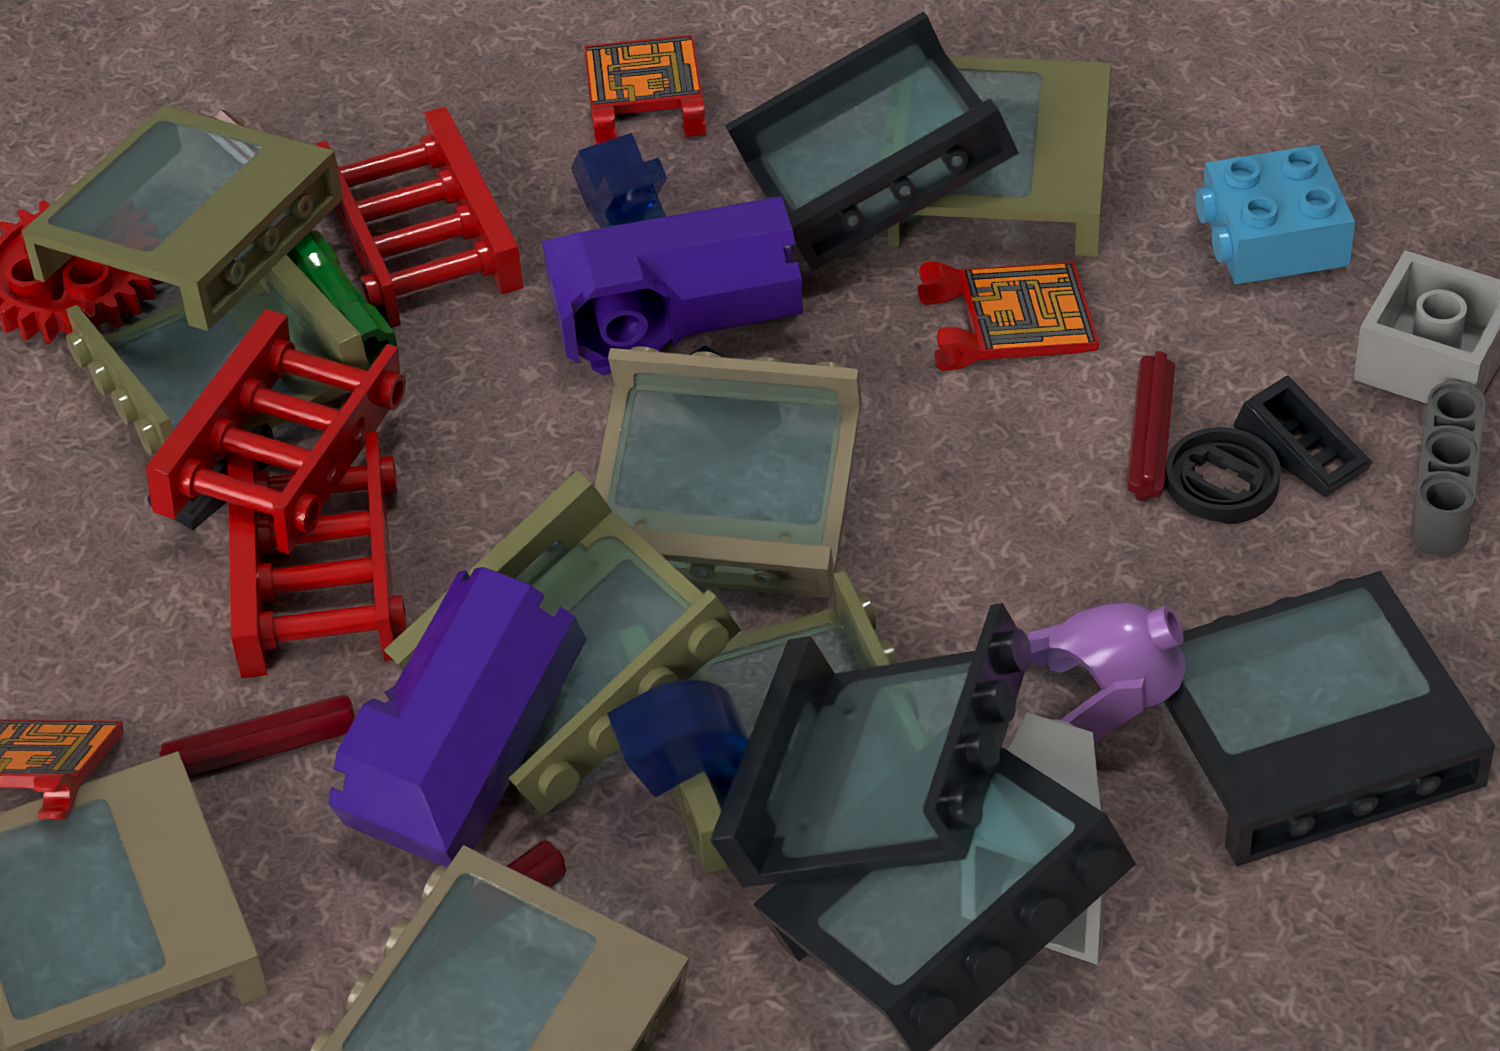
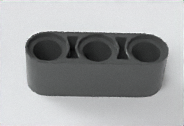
M1447 381L1435 386L1428 396L1411 522V537L1419 548L1435 555H1450L1459 552L1466 546L1476 500L1486 402L1485 396L1478 388L1462 381Z

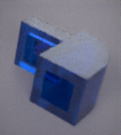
M632 133L578 151L571 170L585 205L600 228L666 217L658 198V194L667 180L661 161L657 157L644 162Z
M702 680L671 682L655 687L607 713L627 765L655 798L703 771L725 798L727 797L749 737L731 695L724 688Z

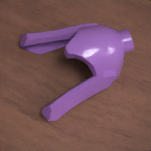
M1106 603L1082 610L1063 624L1032 631L1028 634L1032 652L1031 662L1041 667L1048 663L1050 670L1060 673L1081 663L1089 670L1101 687V691L1061 719L1077 728L1093 732L1094 743L1143 712L1144 709L1155 707L1171 698L1180 688L1185 674V657L1179 647L1184 640L1183 630L1176 613L1168 605L1152 610L1137 603Z

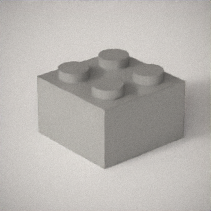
M1404 250L1360 326L1353 380L1426 404L1431 390L1438 384L1447 381L1469 383L1478 388L1484 395L1500 365V279Z

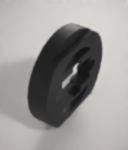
M1206 428L1186 435L1173 446L1167 457L1165 485L1173 500L1187 512L1204 519L1235 524L1254 519L1271 507L1278 495L1281 467L1276 453L1261 438L1235 428ZM1208 461L1223 470L1229 468L1238 473L1237 477L1250 483L1249 491L1242 489L1238 494L1226 487L1221 489L1204 480L1203 475L1195 472L1196 464L1203 466Z

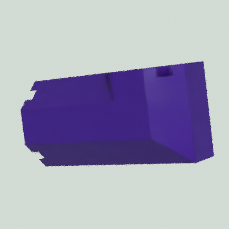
M782 196L588 230L542 241L546 278L566 357L579 363L580 356L590 361L592 370L606 375L611 374L608 360L610 348L630 350L634 347L644 346L662 352L661 348L671 338L675 346L687 335L803 314L801 273L799 262H793L790 245H795V240Z
M485 567L475 568L471 576L467 570L458 572L395 686L384 692L389 701L384 703L373 698L363 704L336 752L334 770L344 773L345 780L343 791L331 787L328 804L345 826L447 868L463 845L474 850L511 782L508 778L518 769L587 641L576 617L561 606L554 617L541 609L539 605L545 595L530 584Z

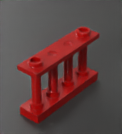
M446 106L424 112L428 135L420 137V144L340 167L337 163L343 200L335 207V211L365 275L361 276V283L368 304L376 307V309L381 308L390 328L401 325L396 297L480 272L483 277L492 275L501 294L524 288L518 245ZM327 140L316 143L318 147L330 149ZM426 165L429 170L439 169L435 179L356 202L349 189L350 187ZM442 200L447 205L453 203L457 205L454 214L375 237L371 236L366 225L370 221ZM461 235L464 240L473 238L475 241L472 250L389 274L383 258Z
M265 309L146 466L153 513L176 519L191 497L196 498L200 494H204L274 516L277 549L279 552L290 554L305 532L310 533L317 525L323 505L366 445L365 433L375 432L389 410H396L400 405L405 393L406 379L404 375L400 374L398 347L387 344L370 369L366 371L295 350V345L290 342L288 316ZM289 373L353 393L341 410L271 389L280 377L284 378ZM259 413H263L324 431V434L314 448L308 450L248 432L241 428L250 416L255 417ZM231 452L296 473L281 492L212 471V469L221 457H226Z
M377 432L365 433L367 465L350 467L332 492V494L368 490L369 510L320 516L315 528L310 533L305 532L297 543L305 544L371 535L372 557L273 569L272 563H264V555L274 554L275 547H277L275 524L271 521V517H263L262 512L228 502L231 640L241 679L266 676L267 650L278 649L279 642L378 630L384 661L393 660L384 649L396 639L397 634H401L407 629L403 595L393 596L386 494L398 493L394 457L393 455L382 457ZM231 452L228 455V475L282 492L294 476V474L270 476L268 470L258 472L256 460ZM374 582L375 605L275 617L273 611H265V602L276 601V594Z

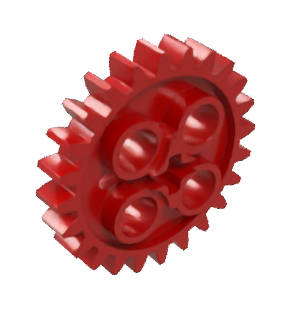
M45 200L39 201L40 212L34 215L23 209L18 210L20 222L17 224L5 221L0 222V232L2 235L0 236V322L5 333H9L19 327L23 340L27 341L38 331H42L45 342L51 344L59 332H66L67 335L73 333L66 309L78 305L100 333V324L105 322L120 328L123 326L120 314L127 312L140 315L142 311L139 299L154 300L156 295L153 285L163 283L159 280L74 255L45 282L36 280L22 231L50 207L49 203ZM129 204L94 236L145 252L152 251L161 244L157 227L151 228L147 214L136 216L135 208L132 204Z

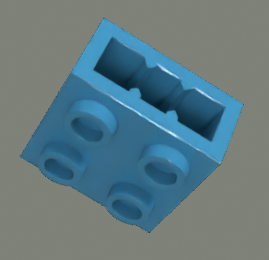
M1319 144L1205 163L1203 188H1197L1195 193L1197 214L1201 223L1209 222L1212 230V246L1215 258L1219 263H1226L1235 285L1350 266L1355 220Z

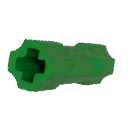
M310 231L287 256L358 330L370 369L387 344L397 347L395 333L376 307L368 304L339 266L337 255L320 232Z

